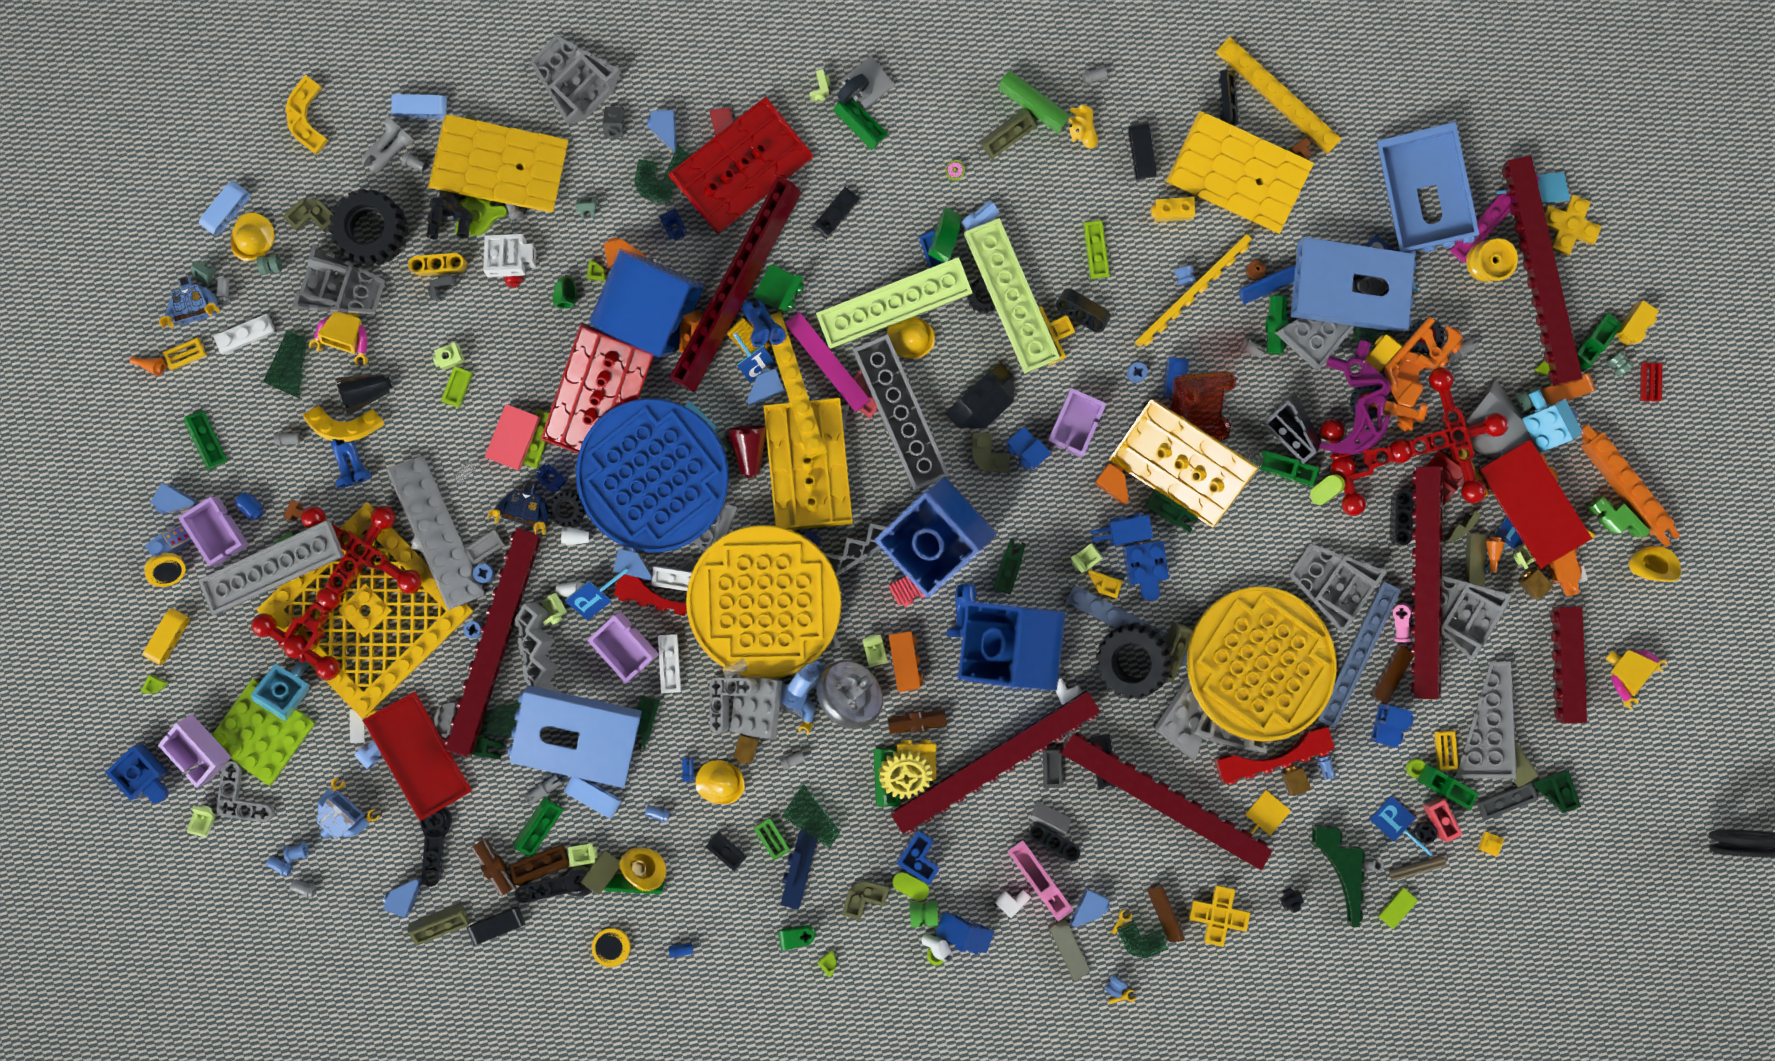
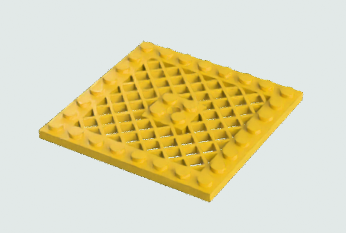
M366 502L340 529L351 531L363 538V534L372 525L371 514L375 508L369 502ZM393 527L380 532L376 540L384 548L377 549L385 551L388 559L391 554L398 561L391 563L398 565L400 569L403 570L404 567L405 570H414L420 574L422 579L421 586L424 589H419L417 592H425L424 603H416V592L411 594V603H402V591L399 588L389 589V578L393 577L385 572L384 575H376V569L371 568V575H362L361 570L356 577L357 589H347L344 591L343 602H340L342 606L338 609L343 616H334V609L332 613H329V629H322L324 632H329V643L319 642L315 649L312 650L321 657L332 656L336 659H342L339 675L332 680L325 681L362 719H365L371 711L379 706L475 612L467 603L450 610L447 609L427 562L416 550L411 549L412 546ZM347 534L342 538L344 544H347L349 541ZM376 540L372 544L374 547H376ZM361 545L358 548V552L360 555H362L363 551H365L363 545ZM375 557L374 563H375V565H379L380 562H376V557ZM333 561L281 585L256 610L260 614L267 613L272 615L276 620L277 627L286 632L294 618H301L307 611L308 605H313V602H308V591H316L317 595L321 589L322 578H329L335 570V564H339L340 561ZM349 562V563H348V565H347L348 570H349V564H354L353 562ZM330 567V575H322ZM362 578H371V587L367 583L362 586ZM376 578H384V589H375ZM316 581V588H309ZM348 591H357L348 600ZM376 592H384V600ZM389 592H398L397 603L389 602ZM303 594L302 602H294ZM429 594L438 603H429ZM294 605H302V615H294ZM364 605L370 607V614L364 616L361 612ZM389 605H397V616H389L394 611ZM402 605H411V616H402ZM416 605L424 606V616H415ZM429 606H438V616H429ZM319 609L316 610V615H314L317 620L321 617ZM334 618H343V629H334ZM388 619H397V630H388ZM402 619H411L410 630H402ZM415 619H424V630H415ZM429 619H437V620L429 627ZM348 622H349L355 629H348ZM383 622V629H376ZM302 624L295 635L303 636L308 642L311 638L308 632L312 631ZM334 632H343L342 643H334ZM348 632H356V643H347ZM375 632H383V643H374ZM388 632H397V643H388ZM402 633H410V643H401ZM415 633H423V634L415 641ZM370 634L369 643H361V635L366 638ZM321 645L329 646V654L322 648ZM334 646H342V656H334ZM347 646H356V656H347ZM361 646H369V656H361ZM374 646H383V657H374ZM388 646H397L396 657H388ZM401 646H410L401 655ZM347 659H356L355 670H347ZM361 659H369V670H360ZM374 660H383V670H374ZM388 660H395V661L387 668V666H388ZM307 662L315 670V666ZM348 673H355V680ZM360 673H369V684H360ZM374 673H382V674L374 681Z

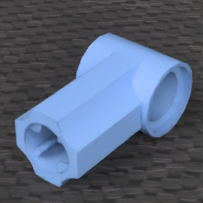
M988 201L975 213L968 215L961 222V226L968 231L991 222L1000 212L991 201Z
M373 740L369 744L364 745L354 755L367 770L381 759V753Z

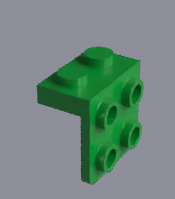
M770 265L756 289L754 297L787 315L788 311H792L796 304L795 298L797 294H801L805 287L804 278L798 274L794 276L775 265Z

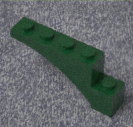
M1312 825L1311 844L1318 847L1327 857L1341 883L1347 909V924L1351 927H1360V922L1363 920V912L1360 908L1361 902L1364 900L1361 883L1364 882L1362 864L1365 862V853L1358 846H1339L1343 839L1340 828L1336 826Z

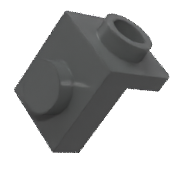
M605 107L602 122L605 137H623L624 107Z
M442 274L437 279L429 280L428 293L435 301H441L439 290L456 287V278L449 274Z

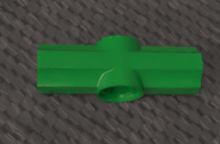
M1276 295L1269 297V312L1265 323V332L1267 333L1266 354H1284L1285 342L1275 332L1288 325V318L1286 317L1287 297Z

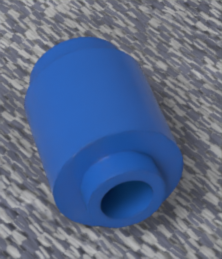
M244 492L234 502L237 505L236 507L249 520H257L264 514V506L252 494Z

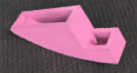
M1023 840L1007 851L1058 922L1073 911L1071 905Z

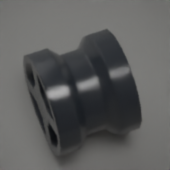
M1420 822L1414 827V836L1424 843H1431L1437 837V830L1431 824Z

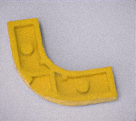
M304 75L287 100L285 110L287 112V125L292 135L301 144L318 155L329 140L314 130L309 124L307 110L322 87L307 75Z
M319 405L303 414V418L319 436L333 441V439L344 440L345 442L355 441L385 425L382 418L373 409L348 422L333 420Z

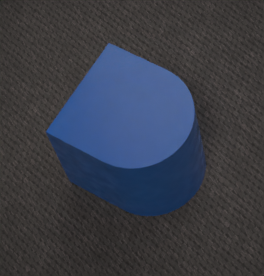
M619 249L589 322L598 329L657 357L675 355L680 342V323L684 315L695 310L705 284L651 259Z
M944 476L874 541L928 599L976 556L998 533Z
M966 601L958 679L1009 688L1057 691L1066 612Z

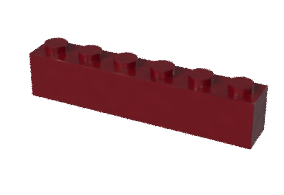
M1552 607L1550 619L1553 623L1551 639L1554 642L1552 659L1555 664V669H1553V679L1555 680L1553 696L1556 700L1554 716L1559 723H1587L1583 607Z

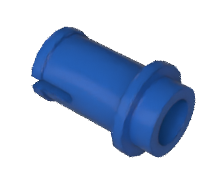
M682 758L683 776L681 778H683V782L694 781V777H696L694 775V758H688V766L687 758Z
M692 942L669 946L670 958L674 957L676 959L678 956L694 954Z

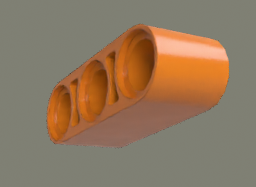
M1590 373L1583 374V379L1575 383L1554 387L1552 385L1541 389L1546 403L1550 405L1562 399L1568 401L1596 391Z

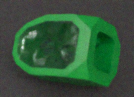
M564 275L560 277L554 285V292L552 294L554 307L568 309L575 306L577 288L571 276Z

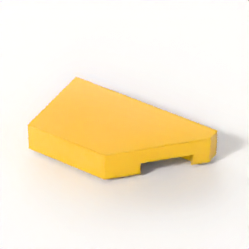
M1088 570V574L1097 592L1117 599L1123 580Z

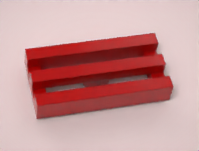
M1641 363L1640 401H1662V363ZM1647 368H1649V397H1647Z

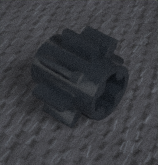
M1291 887L1283 890L1284 895L1280 897V901L1286 911L1290 910L1293 913L1302 910L1301 904L1304 903V900L1299 890L1294 891Z

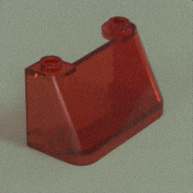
M1228 371L1182 374L1175 377L1171 410L1219 442L1229 438L1231 424L1222 415L1224 389L1227 391L1233 390L1236 386V377Z

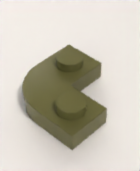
M302 199L282 217L296 231H299L312 219L325 232L329 229V225H332L329 218L330 215L334 214L319 200Z
M973 433L972 459L975 464L986 472L1009 473L1010 454L991 453L992 433Z
M860 881L854 884L848 891L842 915L861 920L865 902L884 906L889 886L871 881Z

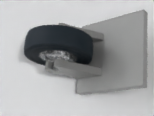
M870 56L842 78L843 82L841 84L843 87L838 92L837 97L843 104H847L852 100L859 101L866 109L892 89L895 84L875 59Z

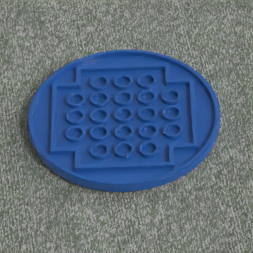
M649 398L621 404L596 421L585 436L580 447L576 464V483L580 500L587 515L608 538L622 546L635 548L637 551L666 552L693 542L712 526L719 516L727 497L729 468L724 448L718 436L702 417L691 409L673 401Z

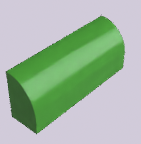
M1011 70L1000 80L999 90L1028 110L1057 134H1060L1069 122L1070 114Z

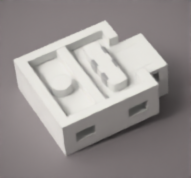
M523 234L485 236L483 271L487 277L525 275V268H536V249L533 244H526Z

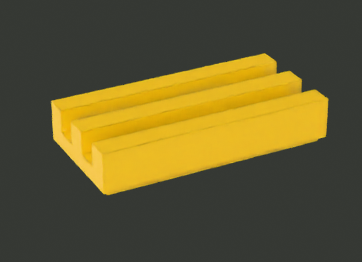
M197 337L162 352L169 369L173 371L206 357L207 353L204 352L201 339ZM195 344L197 345V347H195V348H193V349H191V350H188V351H186V352H183V353H181V354H179V355H176V356H174V357H172V358L169 357V355H172V354H174V353H177V352H179V351H181V350H184V349H186V348H188V347H191V346H193V345H195ZM198 351L200 352V353H198V354H195V355H193V356H191V357H188V358H186V359H184V360H181V361H179V362H176V363L172 364V362H175V361H177V360H179V359H182V358H184V357H186V356H189V355H191V354H194V353H196V352H198Z
M1434 731L1437 770H1457L1456 731ZM1447 735H1450L1452 766H1449ZM1441 736L1443 739L1444 766L1442 761Z

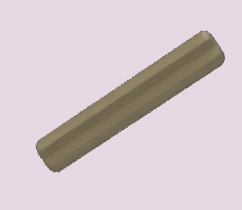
M1443 856L1389 870L1391 880H1399L1446 866V860Z

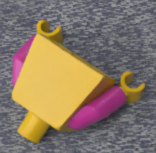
M333 312L331 316L319 321L314 334L315 340L309 343L310 348H314L317 343L316 351H322L325 344L352 354L358 352V356L354 358L355 364H359L360 357L364 360L363 366L368 363V358L364 355L367 352L368 341L366 328L362 325L361 319L357 318L359 313Z
M1628 650L1623 657L1611 651L1605 659L1615 666L1610 673L1611 681L1616 692L1623 699L1624 706L1632 709L1630 706L1631 701L1635 704L1639 703L1632 695L1635 696L1654 671H1664L1660 668V664L1667 665V661L1659 660L1657 656L1648 650Z

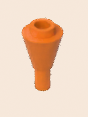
M134 356L130 358L131 364L141 366L155 376H160L166 370L163 358H138Z
M1490 537V541L1486 540L1490 560L1489 572L1497 573L1498 560L1506 543L1502 542V538Z

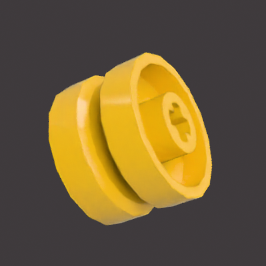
M1500 238L1476 243L1469 250L1466 259L1468 272L1474 279L1480 282L1507 279L1514 273L1518 263L1517 251L1513 244Z

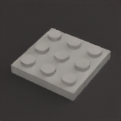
M738 674L736 675V678H749ZM750 677L757 681L758 690L755 695L734 696L730 732L766 739H776L783 681ZM743 685V689H749V685Z

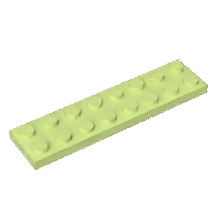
M1000 218L965 231L964 236L1024 374L1059 360L1060 356Z
M957 257L820 311L816 315L831 350L973 293L961 261Z

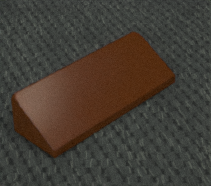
M1401 645L1396 646L1370 696L1386 705L1388 704L1414 657L1408 649Z
M564 844L509 865L513 882L517 886L570 866Z
M1158 883L1147 888L1168 941H1185L1163 886Z

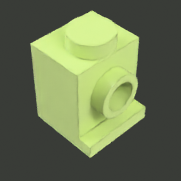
M456 342L434 350L433 361L437 367L440 366L443 370L465 363L460 345ZM448 353L449 357L444 359L443 355Z

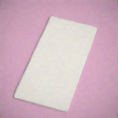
M350 709V743H364L363 719L353 709Z

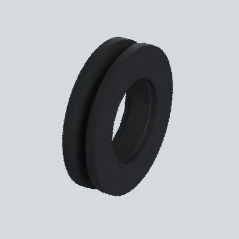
M1717 830L1709 832L1710 839L1719 841V843L1709 845L1710 852L1736 857L1775 858V832L1752 830Z

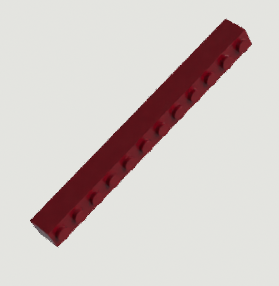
M1526 156L1511 159L1503 165L1502 176L1506 178V193L1511 199L1510 211L1515 217L1514 228L1515 232L1519 234V250L1523 252V267L1525 271L1527 270L1528 274L1527 285L1532 291L1531 302L1537 313L1535 318L1536 324L1540 326L1541 330L1540 342L1544 345V359L1548 363L1550 370L1548 377L1550 382L1553 383V387L1575 383L1583 378L1532 157Z
M777 177L669 377L680 387L694 393L696 392L802 193L793 182Z
M1416 467V471H1413V482H1416V490H1413V501H1416V509H1413L1412 512L1413 521H1416V528L1412 530V538L1415 540V548L1412 549V558L1415 559V567L1412 568V578H1415V586H1412V597L1415 598V605H1412V617H1415V625L1412 624L1411 629L1412 636H1415V644H1412L1411 653L1415 655V663L1411 665V673L1414 674V682L1411 683V693L1414 694V699L1439 700L1441 698L1443 467Z
M516 528V531H513L511 534L510 542L512 544L510 550H507L504 560L506 562L504 568H501L499 571L498 579L500 581L498 587L495 586L492 593L494 600L492 605L488 606L486 616H488L487 621L481 627L480 634H482V637L475 646L474 652L476 656L470 662L468 671H470L469 677L463 683L462 690H464L462 698H459L456 706L458 712L452 718L450 724L452 730L445 739L444 746H446L445 751L467 758L472 757L512 633L515 618L518 614L542 536L519 528Z
M1085 690L926 789L924 793L918 794V797L915 796L891 811L890 815L902 834L906 832L910 834L918 829L917 825L924 822L926 824L934 819L933 815L938 812L942 814L951 808L950 805L954 802L958 804L967 798L966 795L970 792L976 793L983 789V784L986 782L993 783L1000 778L999 774L1004 771L1008 773L1016 768L1015 764L1020 761L1024 763L1033 757L1032 754L1036 751L1040 753L1049 747L1048 744L1052 741L1058 742L1066 737L1065 733L1068 731L1074 732L1082 727L1081 723L1086 720L1090 722L1098 717L1097 713L1101 711L1089 692Z
M1076 732L1075 735L1069 733L1058 753L1257 869L1263 870L1273 850L1268 848L1269 844L1260 838L1258 841L1252 839L1253 834L1243 828L1240 832L1235 829L1236 824L1227 819L1224 822L1218 819L1219 814L1210 809L1208 812L1202 810V804L1195 800H1192L1190 803L1185 800L1186 795L1177 790L1173 793L1168 790L1170 786L1160 780L1156 783L1151 780L1153 778L1152 775L1145 771H1142V773L1135 770L1136 766L1128 761L1125 764L1118 761L1120 757L1111 751L1108 754L1101 751L1103 747L1095 742H1092V744L1085 741L1086 737Z

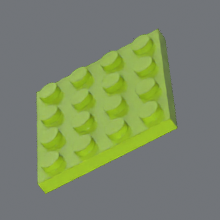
M254 678L246 686L212 736L231 756L230 759L268 786H272L317 722L297 708L287 721H284L252 700L251 694L260 682Z

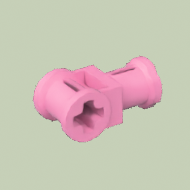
M1400 603L1393 610L1396 627L1394 641L1396 642L1412 641L1410 637L1412 607L1408 603ZM1401 608H1404V611L1407 612L1404 617L1402 613H1398Z

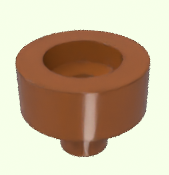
M1255 260L1247 265L1245 272L1249 279L1256 281L1265 275L1266 267L1263 262Z

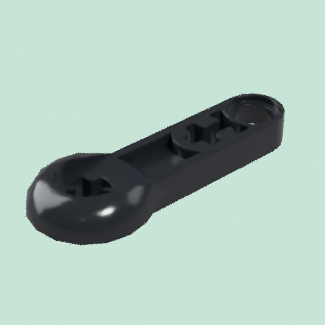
M446 807L420 821V826L425 835L422 882L428 887L438 884L442 876L444 837L452 823V814ZM435 815H437V819H440L437 825L431 820ZM432 853L434 854V857L437 858V860H435L433 863V867H437V869L427 868L432 865V859H429ZM429 872H432L436 875L437 879L435 882H429L427 880V874Z
M587 865L574 866L561 876L523 884L516 889L515 898L520 903H527L561 894L577 897L587 896L592 891L585 885L577 883L576 880L580 875L581 878H584L591 867ZM541 884L548 888L545 894L539 891L535 893L536 897H534V890L539 889ZM522 888L529 891L527 899H523L519 895V891Z

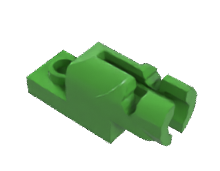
M1603 495L1595 498L1586 507L1592 515L1599 514L1597 520L1613 534L1622 533L1627 527L1628 532L1637 538L1646 537L1651 532L1625 504L1614 505L1605 499Z

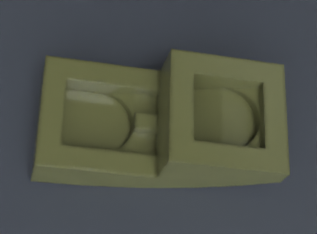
M1476 511L1468 512L1461 525L1453 524L1443 541L1446 543L1454 542L1464 536L1477 523L1481 514Z

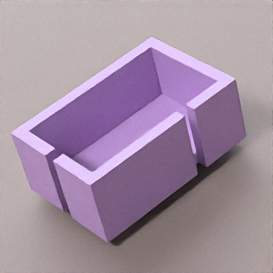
M1071 388L1046 443L1061 450L1066 447V452L1082 458L1098 423L1095 421L1101 418L1107 403Z
M213 496L205 499L178 518L208 566H219L230 559L231 555H236L250 545L231 515H226L228 510L221 499Z
M619 612L610 618L587 641L625 683H628L660 654L636 627L631 629L633 624L622 612Z
M193 714L177 722L158 745L182 772L198 763L200 764V766L185 775L196 788L213 779L231 758Z

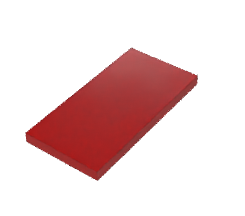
M1527 440L1478 469L1539 569L1544 568L1592 539L1531 440Z
M415 691L362 720L419 822L472 792L451 753L445 751L444 741Z

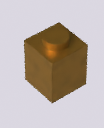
M1539 569L1526 570L1518 581L1532 599L1542 598L1554 587Z
M740 734L733 758H736L738 763L748 765V762L752 763L759 738Z
M1292 765L1286 767V771L1281 773L1289 795L1294 797L1312 790L1302 767Z

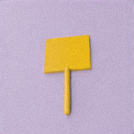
M1265 790L1245 814L1256 824L1250 833L1254 834L1260 827L1271 836L1291 810Z

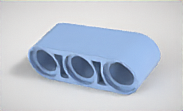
M394 94L391 99V115L398 118H443L447 115V97L441 95Z
M231 181L201 216L199 224L214 236L221 234L248 201L250 193L235 181Z
M815 660L813 663L803 667L789 684V691L795 696H804L817 686L820 674L826 666Z
M571 777L564 789V792L608 818L614 816L622 802L613 794L581 778Z

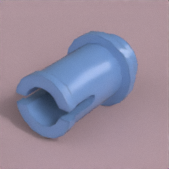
M1329 754L1321 757L1318 756L1317 764H1320L1324 780H1328V777L1329 780L1335 778L1336 774L1331 763L1332 757H1329Z
M649 804L647 805L645 817L661 820V823L668 822L670 811L667 808L661 809Z
M273 855L266 862V867L279 872L280 876H288L293 869L291 863L284 862Z

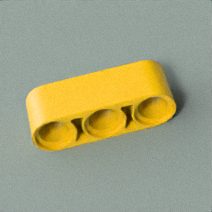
M458 253L413 256L408 261V268L418 276L459 274L466 271L468 266L466 259ZM456 259H460V265L458 267H453L454 261ZM440 260L442 262L441 267L435 269V262ZM418 262L423 264L420 270L415 269Z
M170 608L144 649L143 656L160 666L163 665L186 629L190 617L174 608Z

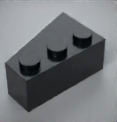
M1296 392L1291 394L1273 410L1262 423L1303 464L1320 449L1321 440Z

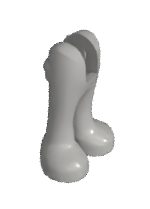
M389 116L384 120L386 131L361 158L364 166L369 165L376 158L369 169L374 174L382 170L404 146L412 145L415 142ZM398 135L394 142L385 151H383V149L389 144V142H391Z

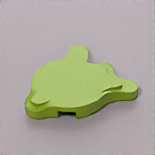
M466 196L460 203L469 212L474 214L469 236H478L486 233L497 219L508 215L507 208L504 206H491V200ZM459 221L456 222V229H455L456 235H457V232H458Z

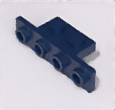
M799 831L794 853H789L787 865H790L789 872L784 873L782 880L785 888L781 906L796 910L800 908L818 835L815 833Z

